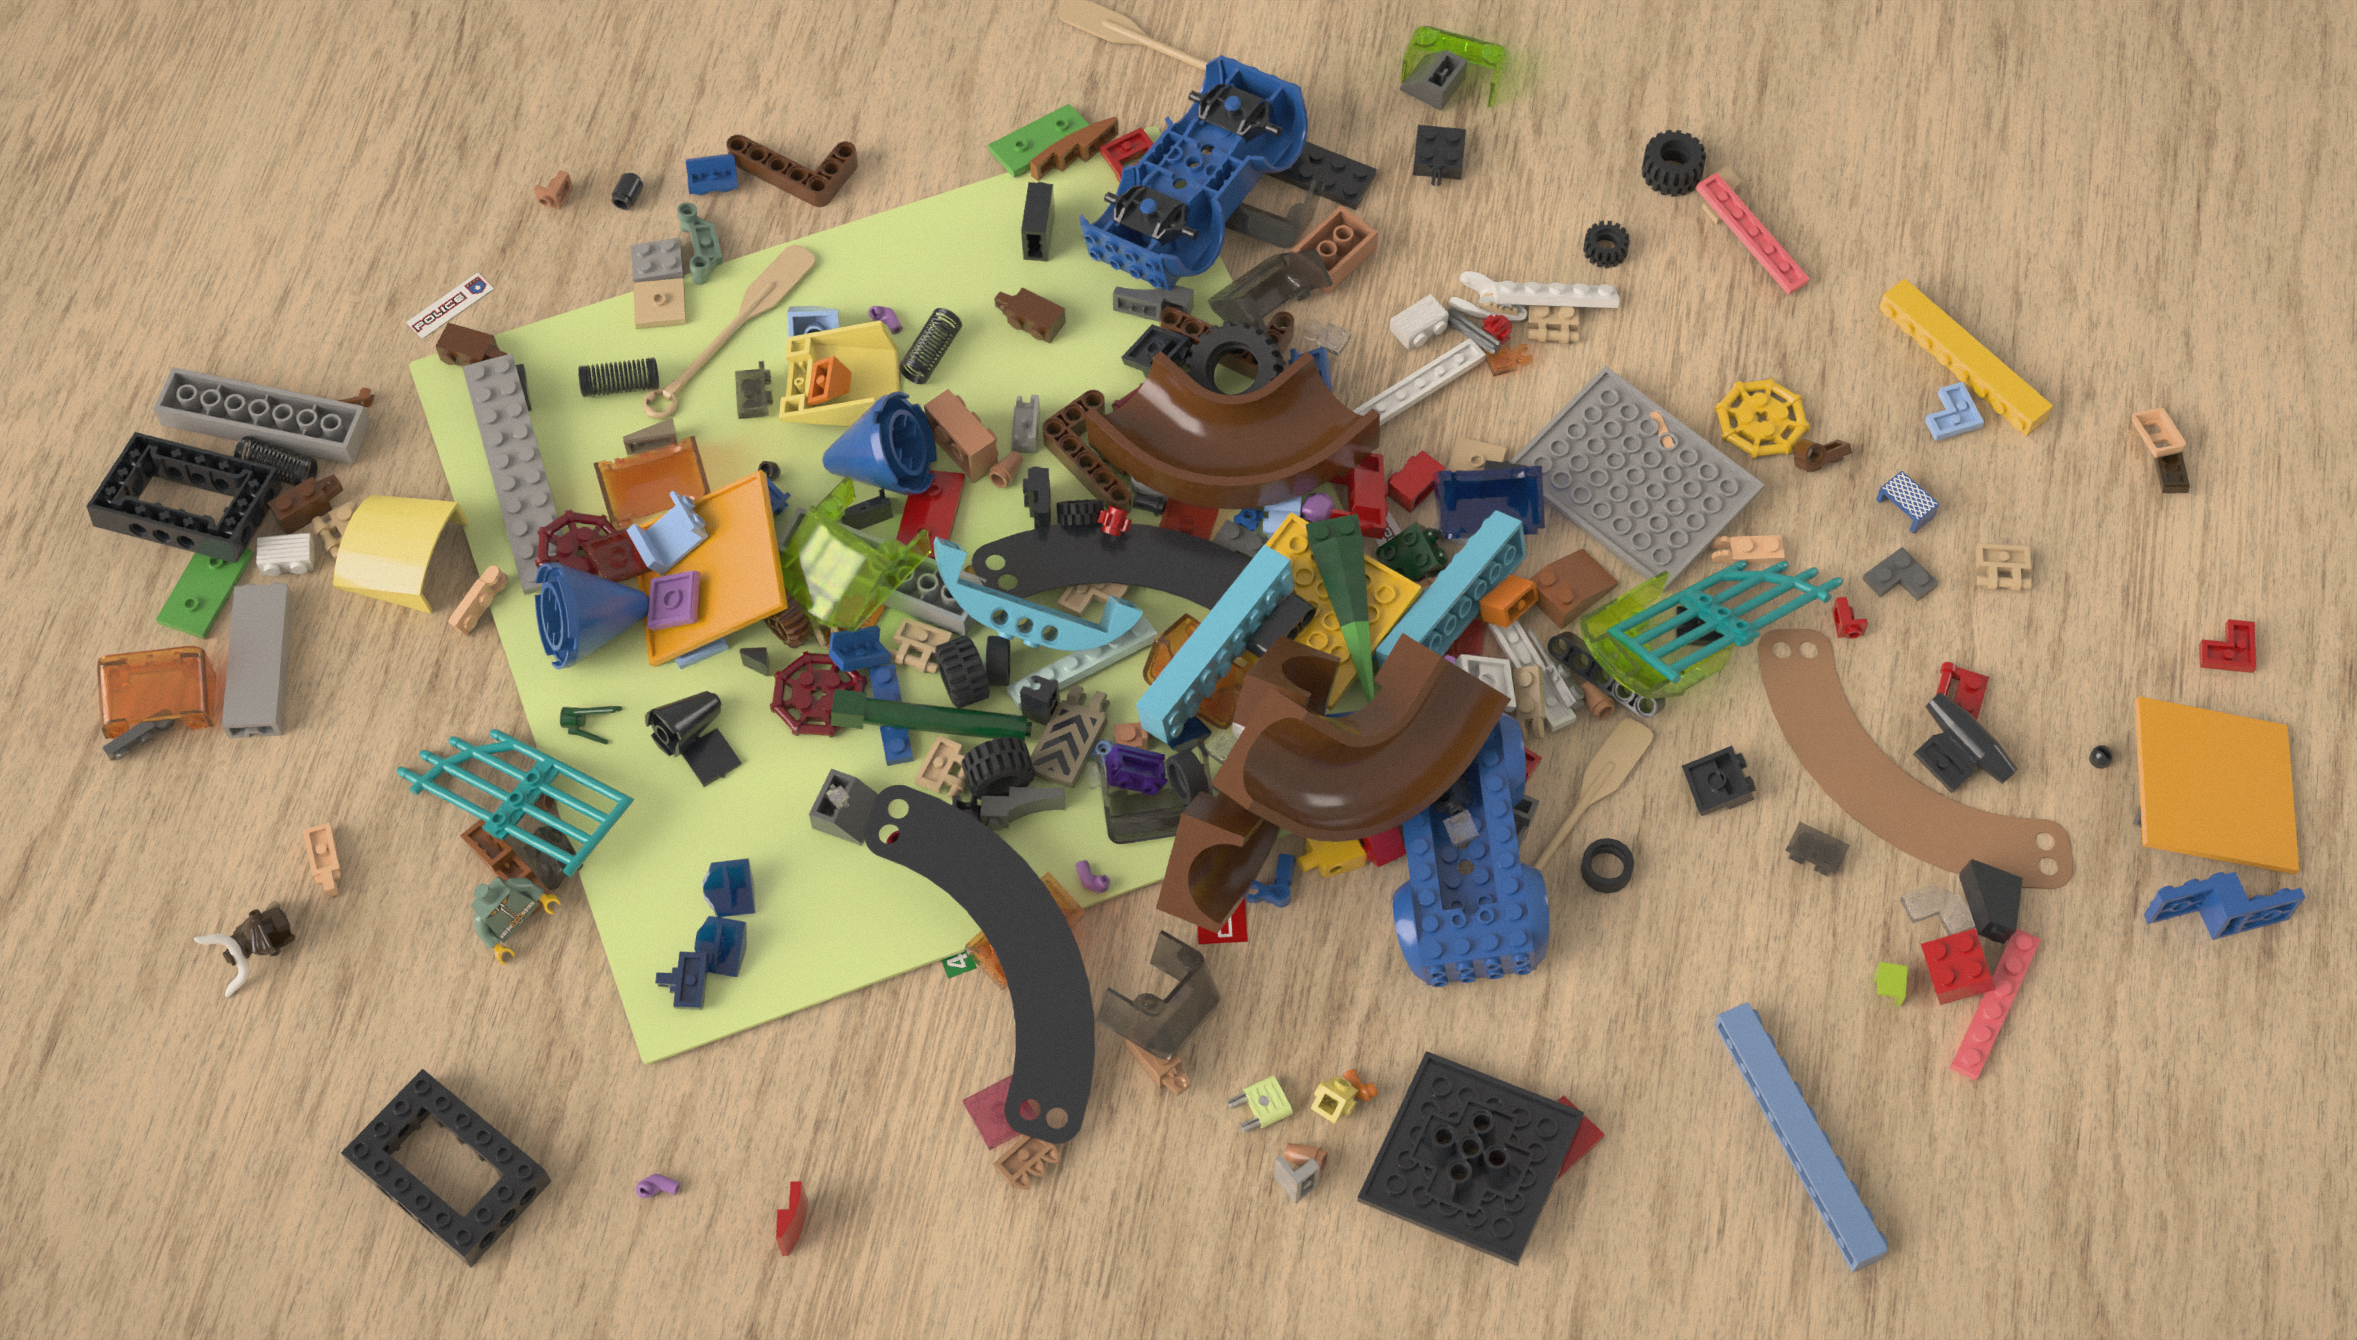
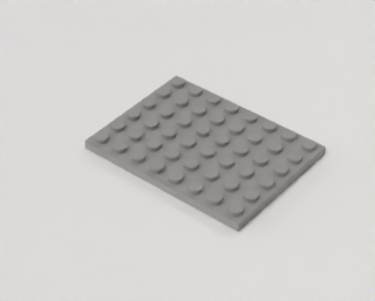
M1607 366L1509 462L1527 465L1525 486L1663 593L1764 490L1765 485ZM1655 411L1662 416L1668 432L1662 433L1660 436L1658 435V423L1650 416V413ZM1665 436H1670L1674 446L1665 448L1661 439Z

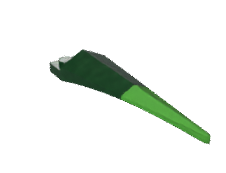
M1353 514L1305 524L1312 556L1339 622L1368 703H1370L1374 699L1363 537L1358 515Z

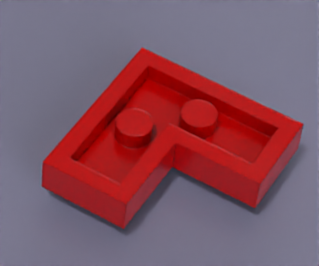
M2228 619L2225 623L2226 642L2201 640L2199 644L2201 668L2254 673L2256 669L2255 622Z

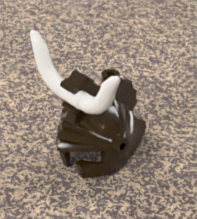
M277 901L271 902L263 912H260L258 909L251 911L249 917L240 926L236 927L231 936L218 933L194 938L200 944H222L226 946L227 949L223 952L226 962L231 963L232 966H238V975L228 985L225 992L226 998H229L246 982L249 976L247 959L252 953L262 956L270 954V956L274 957L280 954L281 947L296 940L295 935L291 934L290 923L285 913L279 908L280 904Z

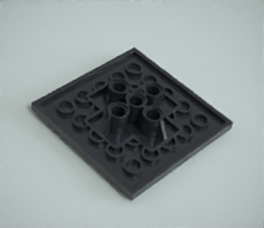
M1426 1051L1357 1197L1358 1202L1518 1267L1584 1119V1112ZM1482 1124H1486L1489 1126L1485 1130H1478L1477 1128H1475L1481 1126ZM1444 1138L1451 1139V1141L1448 1144H1440L1437 1142L1442 1141ZM1471 1148L1478 1150L1474 1155L1464 1153ZM1497 1159L1504 1160V1163L1498 1166L1490 1162H1494ZM1459 1173L1466 1175L1462 1180L1453 1178V1176H1457Z

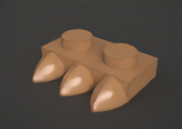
M1024 1135L993 1163V1168L1012 1187L1030 1189V1179L1027 1174L1045 1176L1042 1161L1059 1163V1154L1052 1143Z

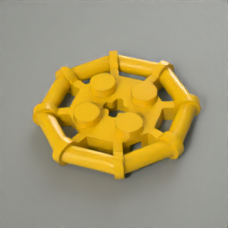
M1769 377L1768 380L1751 382L1737 381L1733 383V388L1724 399L1715 406V412L1718 414L1722 430L1721 438L1724 442L1729 441L1751 455V458L1756 459L1757 456L1775 454L1788 455L1792 453V448L1803 434L1807 433L1810 429V424L1807 422L1802 404L1803 397L1773 381L1774 378ZM1765 390V394L1755 393L1753 396H1749L1747 393L1751 391ZM1771 391L1787 400V402L1782 403L1770 396ZM1737 397L1741 399L1742 403L1737 409L1730 407ZM1793 408L1796 421L1789 420L1788 410ZM1758 416H1765L1768 422L1765 420L1758 422ZM1729 417L1735 418V422L1737 421L1738 426L1736 428L1731 427ZM1786 430L1793 431L1786 440L1781 437ZM1740 435L1753 442L1754 445L1740 437ZM1767 440H1771L1770 443H1775L1773 445L1759 446V444H1763Z

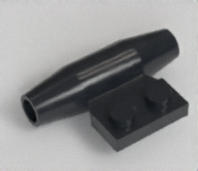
M1942 692L1938 693L1925 706L1943 733L1933 735L1913 755L1951 793L1973 774L1975 765L2001 784L2018 770L2000 743L1967 710Z

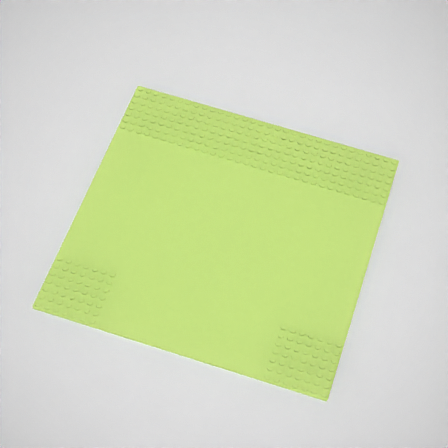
M1156 126L1144 129L1153 143L1161 136V132ZM1100 151L1086 163L1077 158L1062 172L1054 167L1039 181L1031 176V169L1015 178L1007 172L724 262L715 267L708 276L707 282L702 285L693 282V273L686 274L683 279L686 324L636 329L634 291L494 335L500 351L513 354L516 365L524 364L532 408L529 411L558 518L565 514L566 510L570 509L577 513L597 516L606 515L607 520L630 542L626 568L628 575L625 579H621L616 583L639 590L633 542L627 529L633 524L640 526L666 514L676 505L670 496L672 491L681 496L687 495L694 501L757 472L760 463L763 461L776 462L781 473L779 478L772 482L784 495L787 492L791 495L786 500L789 505L779 515L775 512L773 513L777 543L798 507L838 522L835 515V506L840 505L842 510L879 496L878 490L882 488L831 474L823 466L822 459L825 451L850 426L781 422L779 419L781 398L786 397L789 362L785 358L787 337H789L787 319L789 307L820 306L838 309L839 328L875 322L869 317L868 311L872 306L876 305L891 308L903 327L900 333L892 334L888 325L884 324L899 349L900 363L936 308H946L960 318L962 328L956 334L957 336L939 361L926 384L913 383L901 373V392L910 395L907 400L912 405L918 403L923 411L925 404L947 389L955 396L959 395L964 401L966 408L978 415L981 424L986 430L989 428L996 435V448L999 453L997 456L998 462L1011 452L1014 407H1016L1017 397L1021 396L1023 402L1029 403L1032 395H1039L1040 417L1037 453H1019L1023 458V462L1012 484L1005 488H999L991 482L989 474L973 483L965 474L966 481L950 538L951 542L960 544L967 552L961 570L976 575L972 568V557L979 547L1016 533L1035 529L1034 517L1030 518L1029 508L1024 507L1023 479L1028 478V468L1035 466L1049 468L1051 526L1059 525L1057 522V502L1096 498L1045 447L1043 423L1083 393L1094 389L1099 390L1104 395L1105 414L1113 412L1112 404L1115 400H1120L1146 380L1143 371L1124 365L1121 357L1152 324L1160 327L1159 321L1113 311V292L1116 286L1141 290L1162 288H1156L1142 279H1135L1129 273L1122 270H1115L1107 263L1095 261L1089 256L1083 237L1079 217L1083 214L1084 218L1089 221V224H1092L1103 215L1110 203L1104 201L1105 194L1107 192L1116 194L1120 185L1115 173L1100 154ZM1144 155L1123 164L1122 167L1125 168L1139 162ZM1182 180L1178 181L1173 187L1182 189L1186 184ZM1028 182L1053 184L1055 217L1048 262L1023 260L1021 228ZM799 245L814 255L815 265L778 305L745 321L684 385L683 390L676 397L678 400L677 409L671 416L664 419H654L644 412L642 406L643 399L652 389L648 390L646 388L645 391L643 389L638 391L637 389L636 392L633 390L629 392L628 390L627 393L624 391L620 393L619 391L618 394L614 392V394L610 393L609 395L605 393L604 396L596 394L595 397L593 395L587 398L582 397L578 376L579 366L589 365L591 370V365L593 364L596 372V364H599L600 368V364L603 363L605 371V363H608L610 374L609 363L612 362L614 370V362L616 361L621 387L618 362L621 361L623 368V361L625 360L630 386L628 360H630L635 387L632 360L634 359L636 363L638 384L637 359L640 360L642 382L644 385L641 359L643 358L645 362L648 383L646 358L655 357L659 375V388H666L689 367L739 314L748 287L788 246ZM1220 254L1206 272L1193 277H1181L1175 284L1194 289V307L1190 314L1191 316L1218 327H1222L1223 322L1232 321L1234 324H1237L1238 321H1243L1250 326L1254 325ZM1023 287L1064 307L1066 323L1050 344L1043 340H1037L1031 334L1023 330H1017L1007 323V316L1002 314V310L995 307L994 300L997 294L1001 291L1014 296ZM938 317L939 319L948 322L951 326L955 328V326L948 320ZM934 332L938 336L944 338L942 335L938 334L937 332ZM930 338V340H932V341L935 342L936 344L940 345L938 342H936V341H934L933 339ZM438 353L410 362L409 368L454 502H458L468 520V524L463 526L479 576L481 577L488 567L495 565L509 578V582L505 585L504 590L497 592L493 598L490 609L537 749L634 799L632 804L579 867L578 872L642 1062L645 1065L653 1064L989 943L983 931L967 911L947 892L911 869L875 855L869 850L865 841L860 846L813 829L809 813L831 768L857 777L878 794L889 786L905 785L940 798L952 805V800L947 797L950 787L944 785L939 794L916 785L914 780L937 736L939 735L962 744L963 751L960 754L962 756H965L974 747L993 739L908 730L913 761L887 766L879 726L863 724V729L844 727L832 738L823 735H793L792 730L784 721L770 710L775 686L774 674L776 671L783 670L802 656V652L829 654V648L826 645L820 647L815 634L804 645H800L798 648H790L772 633L763 620L724 636L729 647L728 650L681 670L675 658L656 667L649 664L643 619L573 667L566 669L554 668L552 662L557 660L554 655L546 656L537 625L535 595H541V591L524 595L463 368L455 364L448 365L440 360ZM1186 363L1180 367L1184 372L1189 371ZM1217 364L1214 372L1216 386L1226 394L1241 393L1248 389L1255 381L1220 364ZM907 365V366H908L913 372H915L916 374H918V375H920V376H924L923 374H920V373L916 372V371H915L914 369H912L909 365ZM623 368L624 385H625V388H626V380H625L624 368ZM614 370L615 386H616V389H617V382H616V376H615V370ZM605 372L606 388H607V391H608V383H607L606 372ZM596 373L597 389H598V392H599V385H598L597 373ZM610 374V385H611V388H612V380H611V374ZM601 376V386L603 390V381ZM592 378V388L594 391V383ZM658 395L652 403L648 404V407L651 406L657 412H663L669 404H672V401L667 400L663 395ZM668 419L674 420L678 448L627 455L623 436ZM1087 431L1081 434L1079 438L1129 487V489L1131 490V503L1133 505V499L1135 495L1132 492L1131 475L1126 474L1123 477L1116 469H1114L1105 459H1103L1094 449H1092L1089 446ZM935 442L937 461L931 463L930 470L964 473ZM1328 481L1302 495L1303 504L1306 497L1311 493H1326L1332 497L1336 509L1344 511L1332 484ZM884 489L886 498H889L891 502L893 518L860 531L895 544L908 496ZM1167 501L1164 515L1154 516L1152 512L1132 507L1131 512L1126 518L1131 519L1133 524L1151 525L1180 531L1212 542L1225 521L1228 519L1234 522V516L1238 515L1241 509H1217ZM1264 506L1253 508L1257 511L1261 510L1264 513V518H1269V512H1264ZM1260 520L1257 529L1253 532L1268 539V534H1263V520ZM576 523L577 528L589 527L594 530L596 527L594 525ZM568 525L561 528L563 535L570 531ZM601 529V531L599 532L600 536L608 544L614 543L611 540V538ZM578 550V557L584 556L588 558L586 551ZM617 552L610 553L609 563L616 566ZM992 555L987 558L986 565L992 570H1000L1004 567L1005 560L999 555ZM781 565L784 587L794 596L796 601L794 589L818 580ZM603 572L599 577L605 578L609 573ZM1009 574L1001 576L998 580L999 586L1006 590L1015 588L1018 583L1017 579ZM818 580L833 615L836 614L845 596L851 598L854 596V593ZM1129 585L1130 590L1124 599L1134 602L1143 611L1140 619L1145 617L1158 633L1159 640L1073 683L1083 687L1082 693H1085L1087 697L1082 706L1090 708L1091 700L1096 691L1107 694L1106 700L1110 701V705L1105 713V717L1108 723L1100 739L1112 741L1115 744V724L1140 722L1136 703L1209 614V609L1164 591ZM1068 586L1040 592L1024 598L1025 600L1070 614L1058 608L1057 603ZM1093 599L1081 618L1099 624L1106 604ZM885 606V610L876 624L881 629L879 641L887 650L889 648L899 650L901 646L894 643L893 637L903 617L948 631ZM997 610L993 617L999 616L1002 610ZM1027 618L1021 619L1018 625L1024 624ZM975 620L967 636L974 642L986 672L988 636H999V632ZM1052 626L1045 628L1043 633L1049 632ZM951 632L953 635L952 640L963 637L961 635ZM1014 636V639L1010 640L1009 685L1076 651L1057 650L1042 645L1034 648L1024 644V640ZM767 648L770 660L769 676L744 666L740 649ZM911 649L909 652L910 655L921 658L923 654L922 652ZM932 657L931 662L937 664L936 657ZM1237 657L1227 676L1219 679L1212 695L1204 698L1196 715L1188 718L1177 738L1173 737L1168 744L1154 735L1153 740H1148V751L1165 754V778L1168 779V782L1156 795H1146L1142 792L1107 785L1105 765L1098 764L1094 757L1090 756L1074 788L1035 777L1028 786L1036 788H1064V810L1033 813L1009 823V828L992 830L1025 859L1047 886L1064 915L1164 880L1181 814L1188 806L1178 798L1170 783L1166 761L1172 755L1184 750H1191L1197 756L1205 771L1209 785V795L1218 796L1221 790L1211 784L1237 741L1232 733V722L1245 675L1253 666L1251 663ZM892 659L889 664L879 665L895 664L902 702L957 708L948 696L939 669L937 674L930 672L922 673L913 666L896 664L895 660ZM1378 660L1372 661L1373 680L1379 672ZM812 664L813 669L830 670L832 665ZM807 666L800 669L790 678L796 680L802 672L808 671ZM874 667L856 669L862 676L867 678L868 683L864 691L867 693V698H874L868 669ZM840 669L837 674L844 683L851 681ZM1359 676L1332 711L1326 709L1325 715L1359 711L1368 704ZM1373 681L1375 698L1383 686ZM1073 684L1059 690L1060 703L1062 700L1067 701V694ZM785 685L783 700L791 699L792 688ZM989 686L990 695L988 699L961 708L1022 715V710L1018 709L1008 695L1007 686ZM709 691L715 693L720 698L722 703L721 713L699 737L718 728L740 759L742 765L725 774V778L720 777L703 787L682 755L674 757L675 754L668 756L656 745L651 737L654 731L651 725L649 727L646 726L645 715L653 708ZM816 691L813 695L816 700H820L821 696H826V693ZM563 707H622L621 711H616L615 713L587 714L585 726L579 728L608 740L606 745L579 735L568 734V728H562L560 725V713ZM794 708L788 709L796 720L800 719L801 715L798 710ZM1027 719V722H1032L1031 737L1025 738V743L1031 756L1046 726ZM808 721L807 724L825 725V722ZM955 765L950 775L957 777L961 768ZM561 773L550 784L608 815L618 804L612 799ZM968 784L964 792L959 794L962 802L971 801L972 795ZM901 799L893 800L888 806V812L894 818L904 817L909 810L908 804ZM555 800L561 820L590 835L600 826L601 823ZM890 824L883 826L879 831L880 840L887 844L888 837L893 832L898 831V828ZM1281 828L1277 839L1292 833ZM566 835L572 854L575 856L584 844ZM1087 860L1093 875H1106L1110 879L1108 889L1103 893H1096L1084 888L1081 885L1075 864L1079 861ZM679 952L708 953L709 955L703 1010L675 1009L673 1007L675 994L670 993V988L658 987V984H655L656 972L672 973V967H678Z

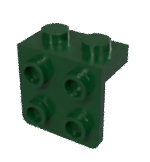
M1418 522L1413 523L1376 550L1381 564L1413 582L1431 570L1439 574L1442 570L1446 569L1448 566L1447 562L1449 561L1446 552L1439 548L1436 543L1438 537L1434 530L1430 527L1426 528Z

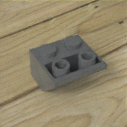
M1448 50L1424 55L1402 83L1400 90L1441 111L1465 80L1468 60Z
M831 768L809 813L812 828L862 846L865 841V827L875 799L879 794L857 777Z

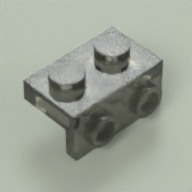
M759 361V369L735 371L738 418L769 416V406H773L772 391H768L767 385L772 384L771 371L770 369H765L764 361Z
M1799 822L1785 851L1790 853L1789 859L1801 865H1804L1805 861L1815 865L1814 871L1829 877L1830 873L1837 874L1850 845Z
M551 826L537 827L533 834L573 856L577 854L567 836ZM526 844L524 849L549 890L558 889L566 877L563 870L567 865Z

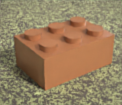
M1340 205L1292 249L1291 268L1325 293L1330 294L1377 250L1378 231Z
M949 389L925 404V415L930 423L935 442L973 483L989 474L991 467L998 463L997 456L999 455L996 448L997 437L994 432L989 428L986 430L981 424L978 415L975 412H970L959 395L955 396Z

